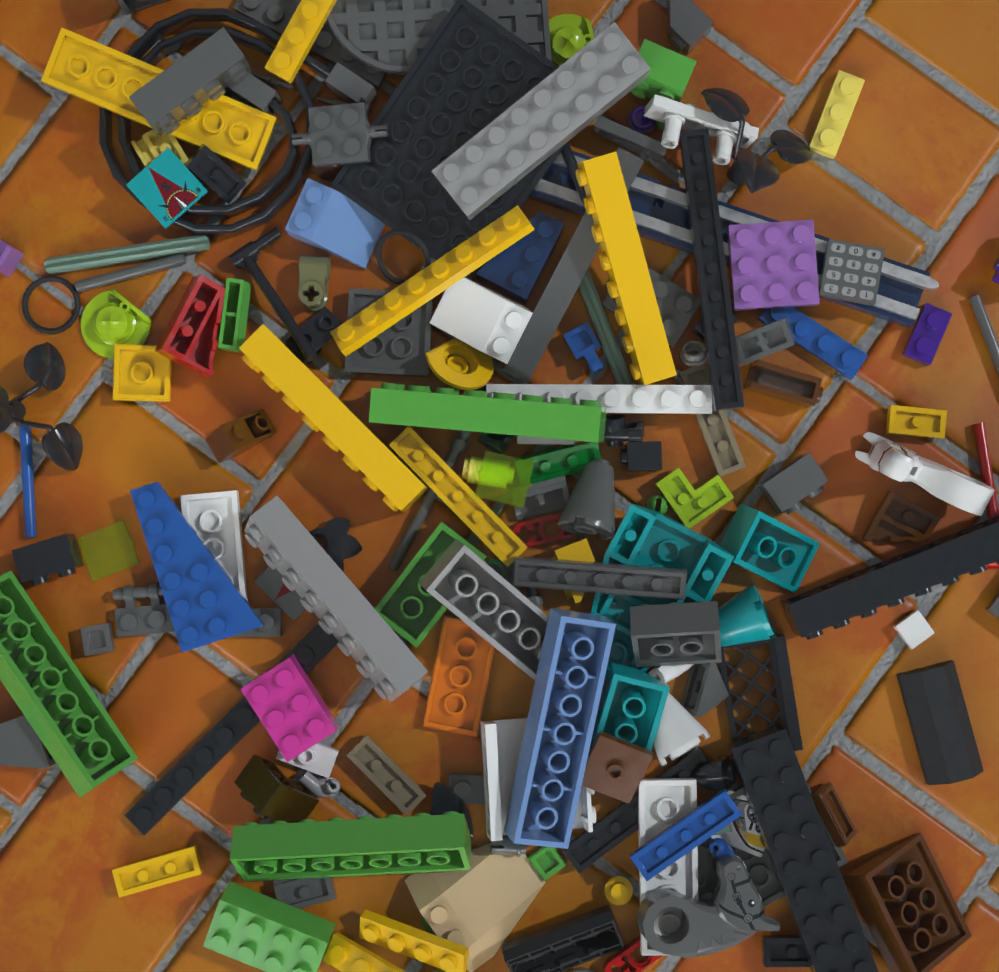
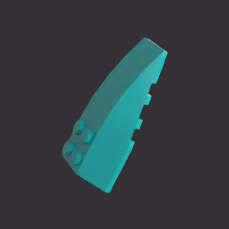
M631 503L605 552L603 563L687 569L685 600L595 593L590 614L605 616L616 624L605 679H607L611 662L636 668L645 673L651 667L635 666L631 640L630 606H640L642 604L662 605L673 602H710L734 555L708 537L657 511Z

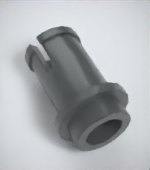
M503 837V840L491 841V855L516 854V857H520V854H526V845L514 844L509 837Z

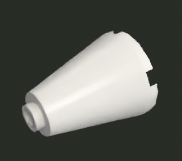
M668 693L653 743L658 760L662 766L667 764L665 758L670 757L673 761L698 746L699 742H701L699 737L703 736L705 740L711 737L708 731L670 693Z

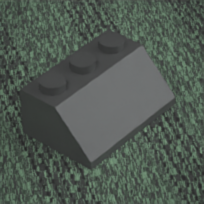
M717 601L673 602L662 605L642 604L640 606H630L631 640L636 667L722 662Z

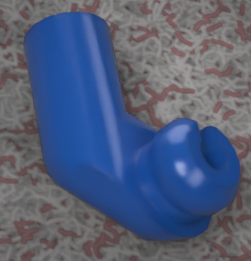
M714 838L709 844V850L717 860L726 854L735 855L729 844L722 838Z

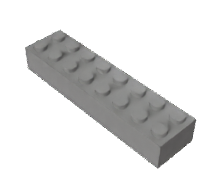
M614 22L434 168L432 172L467 218L471 220L649 77L651 68Z
M278 495L249 517L244 530L246 532L245 538L254 548L258 547L263 552V558L267 565L281 573L285 586L290 591L295 590L302 598L300 602L308 612L316 614L320 619L319 625L327 634L330 635L332 633L339 641L337 643L339 649L346 656L351 655L357 662V670L365 678L369 677L376 686L374 688L381 698L392 702L428 672Z

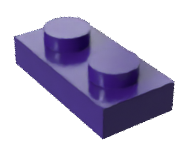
M929 303L923 304L902 355L926 366L931 365L952 313Z

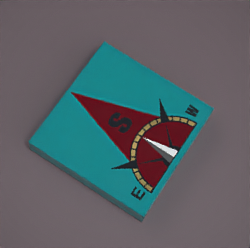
M169 147L126 184L165 229L208 193L205 187Z

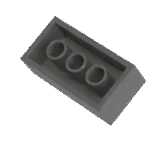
M222 27L129 96V98L149 125L160 136L164 133L169 135L179 128L180 124L178 122L187 116L192 118L203 109L201 105L209 99L215 101L226 92L224 88L232 82L238 84L249 75L247 71L251 67L239 47L225 28Z

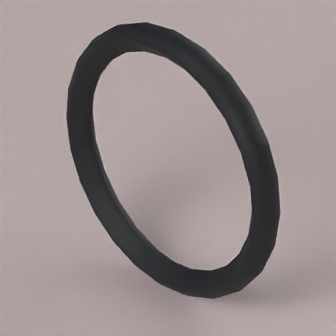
M395 229L385 233L380 238L376 247V260L381 272L390 281L401 285L407 280H401L390 274L382 261V247L388 238L395 235H404L416 241L424 253V268L431 264V257L426 244L419 236L408 230Z
M45 276L32 282L26 289L22 299V311L28 324L35 330L46 334H57L70 328L78 318L81 308L80 297L76 288L68 280L58 276ZM54 281L65 285L71 291L75 307L71 318L65 324L56 328H45L38 325L31 318L28 311V300L32 291L37 286L45 282Z

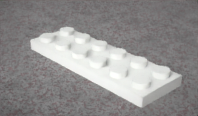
M695 778L641 780L638 786L639 847L697 808V785ZM698 846L648 881L645 880L639 871L640 904L652 891L666 888L699 900ZM677 907L662 909L655 917L654 932L659 935L674 933L682 922L681 909ZM640 932V952L642 956L666 955L654 950Z

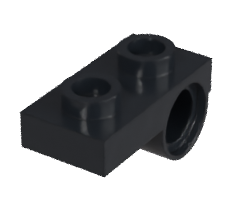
M324 307L300 329L318 356L323 348L334 339L330 332L343 323L330 310ZM292 336L285 341V346L305 366L312 362L306 359Z

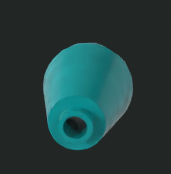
M754 584L748 586L718 607L721 647L769 640L777 637L773 623L767 614L766 606Z

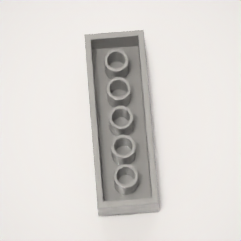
M455 539L419 581V584L535 680L549 616L458 539Z

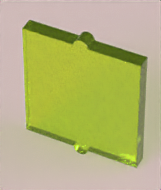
M485 451L482 468L477 473L479 481L475 497L523 508L527 490L532 486L530 477L534 462Z
M124 521L77 538L84 556L82 561L87 564L93 581L140 564L133 546L135 541L130 538Z

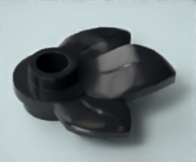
M334 518L329 520L323 528H316L310 534L315 540L320 536L325 538L326 544L322 548L344 572L343 559L360 553L362 546L355 537L347 534L350 521L343 518Z

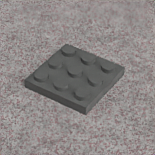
M349 288L347 320L392 290ZM433 299L345 357L344 372L429 377V365L425 353L431 349L432 324L429 322L432 318Z

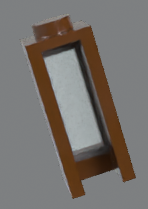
M761 360L750 363L743 390L757 392L804 406L805 408L813 407L815 403H819L823 394V387H820L822 378Z

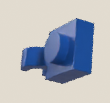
M588 322L563 335V339L576 361L584 357L592 375L603 370V365L595 353L596 350L601 348V345Z

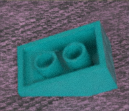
M741 503L720 544L722 548L734 555L733 563L794 593L797 592L820 545L816 540L761 511Z

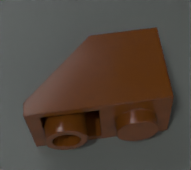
M264 409L222 424L205 440L217 461L221 463L241 455L272 437L277 432Z

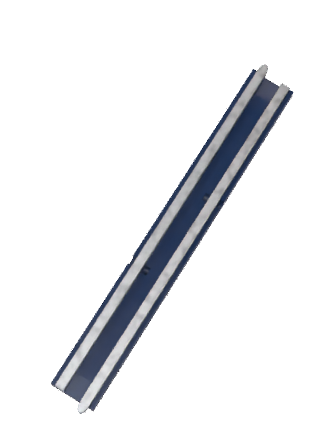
M573 151L577 163L593 158ZM560 153L529 198L583 217L586 212L585 206ZM638 173L628 191V197L639 236L694 255L686 189L672 184L670 187L660 184V180ZM718 200L726 266L730 267L727 236L728 225L780 221ZM815 234L819 288L826 244L830 238ZM884 257L876 304L874 306L821 296L819 298L909 328L913 326L914 321L917 319L920 310L917 307L923 290H935L939 287V283L929 277V272Z

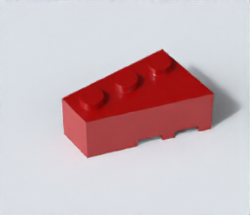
M201 274L192 277L155 352L204 378L212 377L225 288Z

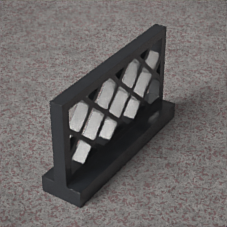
M785 634L776 635L777 637L769 640L721 647L722 662H720L722 680L729 694L725 700L732 742L738 740V736L744 729L751 734L756 733L747 725L757 713L769 722L765 729L778 725L776 720L780 716L781 725L786 728L794 751L803 750ZM769 643L770 655L764 663L750 654L756 645ZM743 646H751L748 651L741 648ZM737 648L745 655L734 667L725 660L724 649ZM747 657L761 666L752 679L738 670ZM770 660L772 661L773 671L767 667ZM726 666L733 670L729 676ZM763 669L772 674L775 680L768 692L754 682ZM735 673L749 682L740 695L729 687V681ZM751 685L765 694L756 707L742 698ZM775 688H776L777 698H775L773 695H771V693L773 692V690H774ZM731 694L737 698L733 704ZM768 697L779 706V711L773 719H770L759 710ZM739 701L753 710L744 723L736 718L733 713V709ZM735 722L741 726L737 732Z

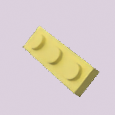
M841 70L838 71L809 143L810 151L834 159L865 82L864 79Z

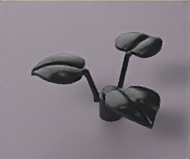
M710 88L701 92L708 107L717 117L728 122H739L735 150L731 156L734 162L727 171L728 179L734 184H746L751 194L775 184L780 177V173L776 165L767 158L772 152L778 151L782 160L793 164H802L812 159L813 153L807 144L796 134L787 130L774 131L770 136L773 146L761 156L747 149L740 150L746 121L743 116H747L750 112L745 100L735 92L723 88Z
M45 342L30 348L24 358L25 371L31 380L37 382L36 385L9 401L6 390L0 387V433L5 431L12 423H15L18 427L28 426L48 430L49 433L45 434L42 438V446L46 455L59 467L68 471H75L79 466L83 444L80 433L73 425L62 422L54 428L49 424L23 420L26 414V408L21 403L23 399L39 390L42 385L49 391L57 390L65 379V364L61 354L51 343Z

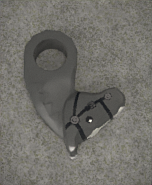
M726 854L716 862L718 883L709 903L690 898L666 888L652 891L641 901L637 913L639 931L654 950L666 955L684 958L711 955L724 951L741 943L757 931H779L780 923L776 922L775 918L765 915L762 899L749 875L746 865L741 858L733 854ZM667 907L681 909L682 922L674 933L659 935L654 932L655 917L662 909Z

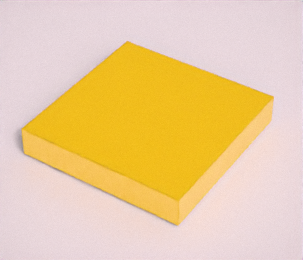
M114 344L113 400L171 402L172 360L155 352L157 345Z

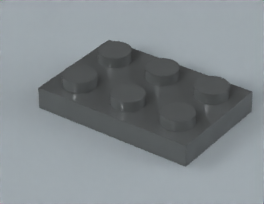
M648 267L669 348L673 349L698 309L700 299ZM608 293L602 306L614 313V310L618 309L616 301Z

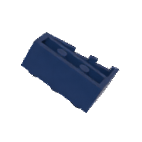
M540 211L530 220L534 228L532 232L490 259L476 273V280L525 305L551 257L565 225Z

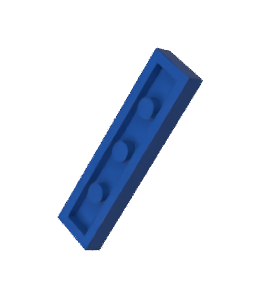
M794 307L772 308L762 311L757 320L764 325L788 316L791 323V332L796 337L795 345L850 380L854 378L868 356Z
M722 789L629 854L645 880L648 881L736 820L742 813L727 791Z

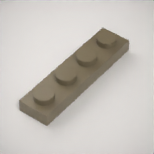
M707 363L679 373L683 385H711ZM712 399V414L694 415L715 471L721 477L746 468L725 410L714 411Z

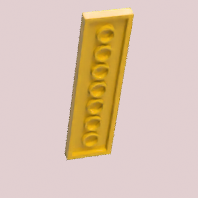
M61 27L41 81L51 87L151 127L129 96L164 70ZM222 95L215 101L209 99L201 105L203 109L192 118L187 116L178 122L180 124L179 128L169 134L197 147L204 144L216 155L257 171L275 127L277 117Z

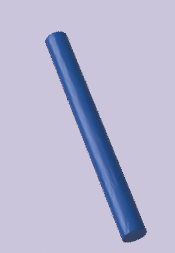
M20 426L25 538L37 537L31 427Z

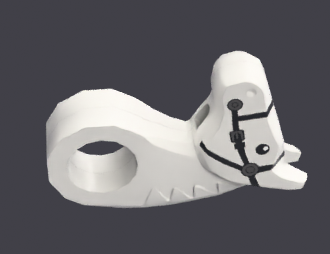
M871 432L863 435L873 445L869 454L856 450L855 456L860 461L868 464L870 468L899 482L912 481L935 497L964 511L982 516L995 491L992 487L937 462L920 457L910 449Z

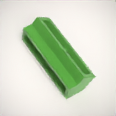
M226 278L218 344L219 350L242 352L239 347L245 342L252 283L241 279Z

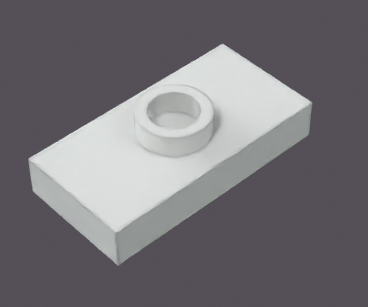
M318 742L289 762L285 760L280 750L276 759L329 779L340 750Z

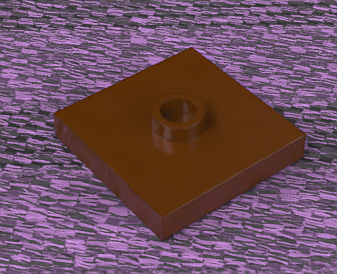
M599 731L588 754L582 786L629 804L653 758V752Z

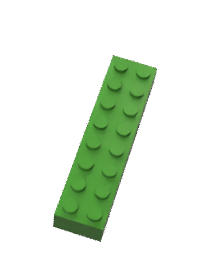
M381 383L380 388H371L369 422L596 443L604 442L607 407H600V401L580 399L579 405L571 404L572 399L551 397L550 402H543L544 396L523 394L522 400H515V394L493 392V398L487 397V391L465 390V395H459L460 389L437 387L436 393H432V387L409 385L408 390H404V384Z
M9 571L1 575L0 680L79 798H81L137 760L138 757L13 572Z
M448 811L443 813V815L417 813L414 816L402 817L391 814L385 818L360 816L354 820H344L335 817L330 818L328 821L316 822L312 819H303L298 823L274 821L271 824L261 825L255 822H247L243 826H233L230 861L244 882L471 870V835L465 815L455 811Z

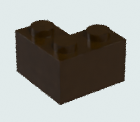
M255 754L234 782L242 791L240 793L241 797L252 803L254 806L253 811L263 819L271 817L275 821L298 823L303 819H307L319 802L316 796L301 783L287 778L273 762Z

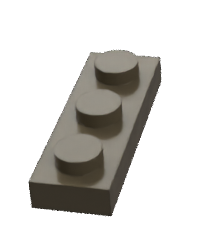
M368 734L346 755L406 816L427 796V793Z

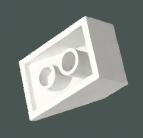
M464 277L444 291L429 323L479 351L508 364L533 313L530 309Z

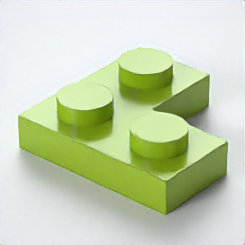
M677 468L655 483L679 520L688 528L693 527L734 498L719 475H716L694 490L680 468Z

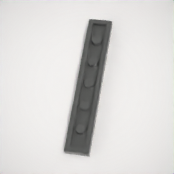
M515 556L512 586L685 600L687 569Z

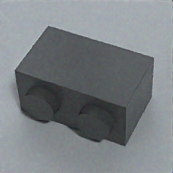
M807 453L765 480L758 487L776 513H783L785 511L787 514H790L801 506L799 501L808 495L811 499L824 490L822 485L829 480L812 455Z

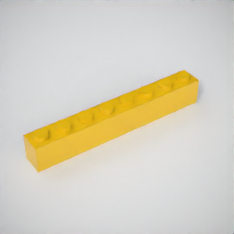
M617 152L577 163L579 169H576V177L580 187L584 186L587 196L584 198V206L587 214H592L595 225L591 227L592 235L595 242L600 243L602 254H599L602 269L608 272L610 281L607 282V289L612 299L615 298L618 308L614 310L615 318L618 325L623 326L625 336L622 337V343L626 353H630L633 362L629 365L631 375L634 380L643 385L676 376L675 366Z

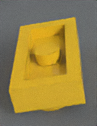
M889 405L886 434L944 439L947 410Z

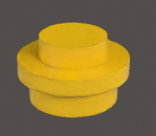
M613 876L606 882L604 892L610 903L623 905L631 899L633 887L626 877Z

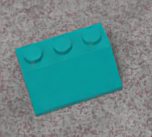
M611 662L598 707L590 750L599 731H602L651 751L670 686L639 669Z

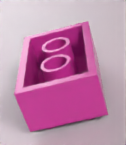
M294 654L246 683L241 688L244 696L287 762L338 729L339 724Z

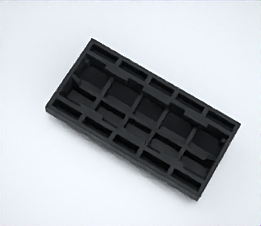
M948 660L896 674L926 784H952L974 778L983 772L982 762L954 661Z
M607 904L502 944V953L510 972H562L623 949L625 945L610 905Z

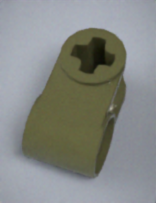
M301 256L299 260V299L308 310L318 312L327 305L328 285L331 274L329 257ZM313 292H316L318 296L314 297L313 301H310L308 297L313 296Z

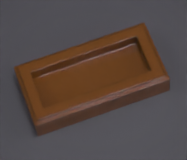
M831 782L822 784L812 795V799L836 846L839 848L846 846L857 831Z

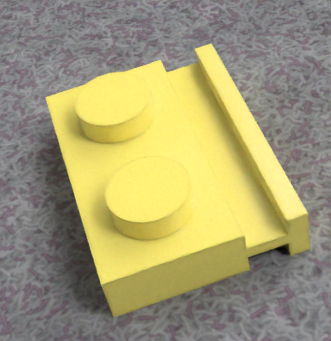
M154 129L142 135L141 140L137 142L131 141L145 167L168 147L184 165L189 160L175 137L165 133L160 136Z

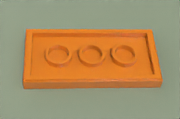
M444 615L422 726L477 737L495 647L459 617Z

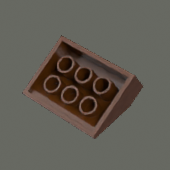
M917 833L861 861L843 875L890 972H929L972 936L922 833Z

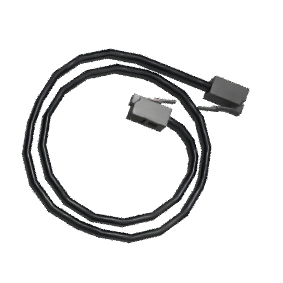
M192 8L154 23L126 54L156 66L167 54L197 41H205L221 29L191 28L157 43L163 35L193 22H230L259 34L274 45L278 44L281 36L262 23L226 8ZM224 27L234 42L263 53L269 58L272 55L274 48L264 41L232 28ZM307 54L303 64L324 77L329 90L347 103L364 102L367 107L368 117L371 112L370 107L378 97L374 86L338 62L333 70ZM250 70L247 71L249 75L238 84L232 82L228 85L236 97L251 107L272 116L276 113L284 121L289 133V153L283 167L259 192L228 205H193L186 213L193 216H234L265 203L292 176L300 157V145L293 146L292 140L294 139L291 136L292 133L297 134L298 131L290 114L281 106L283 100L277 91L270 86H281L294 90L293 85L270 77L259 76ZM298 72L293 81L296 83L307 110L308 132L310 125L308 108L315 106L304 79ZM319 97L315 98L317 102L329 106L346 104L335 99L329 101ZM99 106V144L111 174L140 205L146 208L126 186L129 180L124 176L113 150L112 111ZM118 114V140L131 172L136 176L142 171V168L131 144V119ZM306 145L295 174L286 188L263 211L233 224L197 225L179 217L172 225L197 235H238L269 222L297 194L303 185L309 171V166L313 161L310 145Z

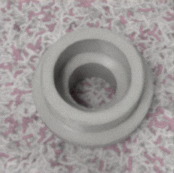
M690 341L684 344L680 351L681 362L691 367L704 364L707 361V352L704 344L699 341Z

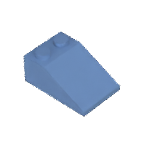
M307 178L285 230L290 237L366 269L385 224L344 194Z

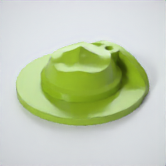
M561 14L549 19L552 62L560 67L594 39V34L588 18L575 14Z
M109 289L95 296L85 307L81 318V332L86 344L95 353L110 359H114V344L144 345L152 327L151 319L114 289Z

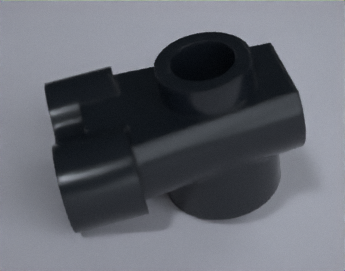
M614 414L606 416L604 442H607V446H622L624 441L643 442V421L625 424L624 415Z

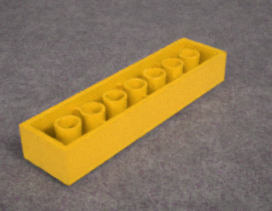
M264 324L239 347L244 353L241 359L257 373L262 371L264 375L261 379L277 393L282 391L285 395L281 399L297 413L301 410L305 414L301 419L317 433L321 430L325 434L321 439L333 451L338 452L341 450L345 454L342 460L353 471L357 472L360 469L365 474L362 480L373 491L377 492L380 489L385 494L382 500L393 511L397 512L400 509L406 512L428 490L389 448Z

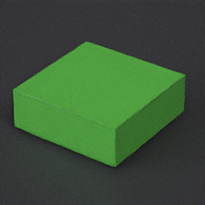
M541 846L528 855L529 861L543 881H546L567 865V862L555 847Z

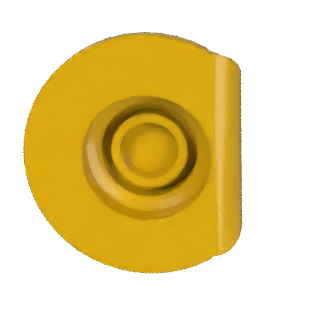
M456 337L425 353L432 372L441 381L457 389H479L488 383L493 374L494 367L491 356Z

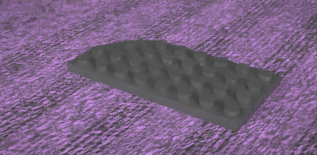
M337 0L327 17V21L340 44L357 60L378 71L402 75L407 74L457 0ZM467 0L552 61L547 0Z

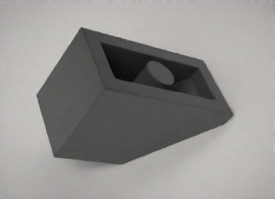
M667 0V37L675 50L682 51L688 55L710 33L714 22L691 0Z

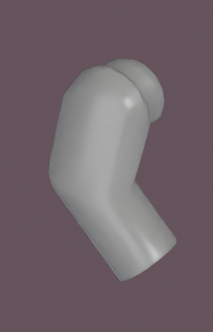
M307 770L298 779L316 797L334 796L341 787L337 779L331 777L329 779H317Z

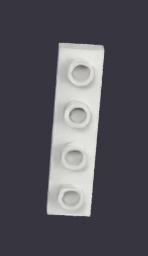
M655 94L646 105L644 117L665 123L661 140L663 147L669 149L676 148L681 129L687 131L708 129L709 137L717 140L713 162L718 165H727L730 162L732 147L736 145L739 129L738 121L728 122L722 120L713 112L699 109L694 104H684L671 100L663 95ZM746 121L740 147L743 149H747L758 138L759 128L751 126Z

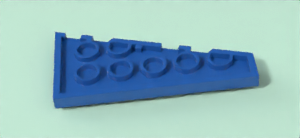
M154 482L130 490L181 652L183 653L264 626L265 624L257 617L249 606L248 601L237 590L231 578L208 547L198 537L191 524L181 514L180 509L161 483Z

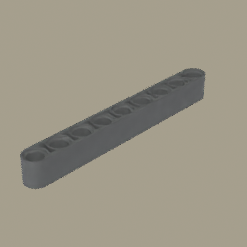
M619 147L617 156L628 193L644 160ZM587 212L583 215L508 364L505 365L502 371L525 384H528L600 246V243H596L592 235L591 227L595 226L592 214L588 215Z

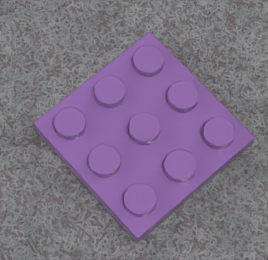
M813 220L728 225L727 236L733 311L817 306L820 304Z

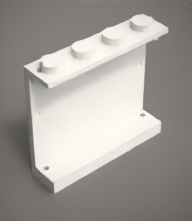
M527 718L480 721L486 833L491 841L503 840L502 835H507L504 828ZM581 786L573 829L584 828L588 832H593L592 823H596V810L594 806H591V795H594L595 790Z

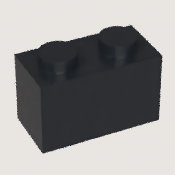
M63 534L12 550L21 583L31 582L32 586L50 582L48 577L59 574V578L76 574L75 568L84 566L75 534Z

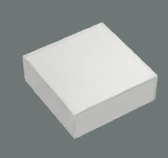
M914 610L893 625L909 649H914L935 633L919 610Z

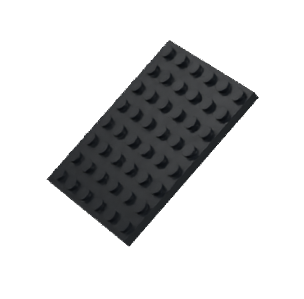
M457 0L371 126L387 124L388 137L372 138L370 145L371 162L344 164L331 183V186L392 230L403 229L415 233L426 244L430 257L438 260L517 205L521 209L566 144L471 220L467 218L434 176L432 170L559 68V66L467 0ZM401 235L403 238H405L413 245L418 247L420 250H422L418 243L414 241L412 238ZM479 268L465 276V278L472 280Z

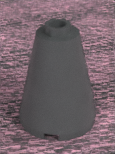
M599 458L593 459L592 462H587L559 517L558 525H561L562 530L582 538H588V534H596V540H610L614 537V468L610 466V462Z

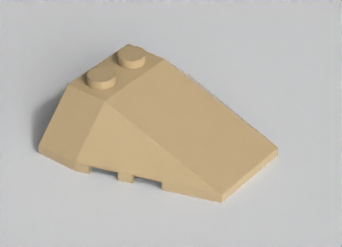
M491 842L471 849V870L412 873L404 879L420 913L435 934L469 948L468 972H473L495 955L546 883L531 864L526 854H520V857H516V854L491 855Z

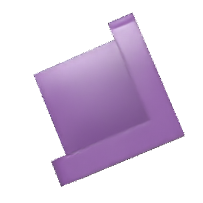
M0 240V272L10 277L24 254Z

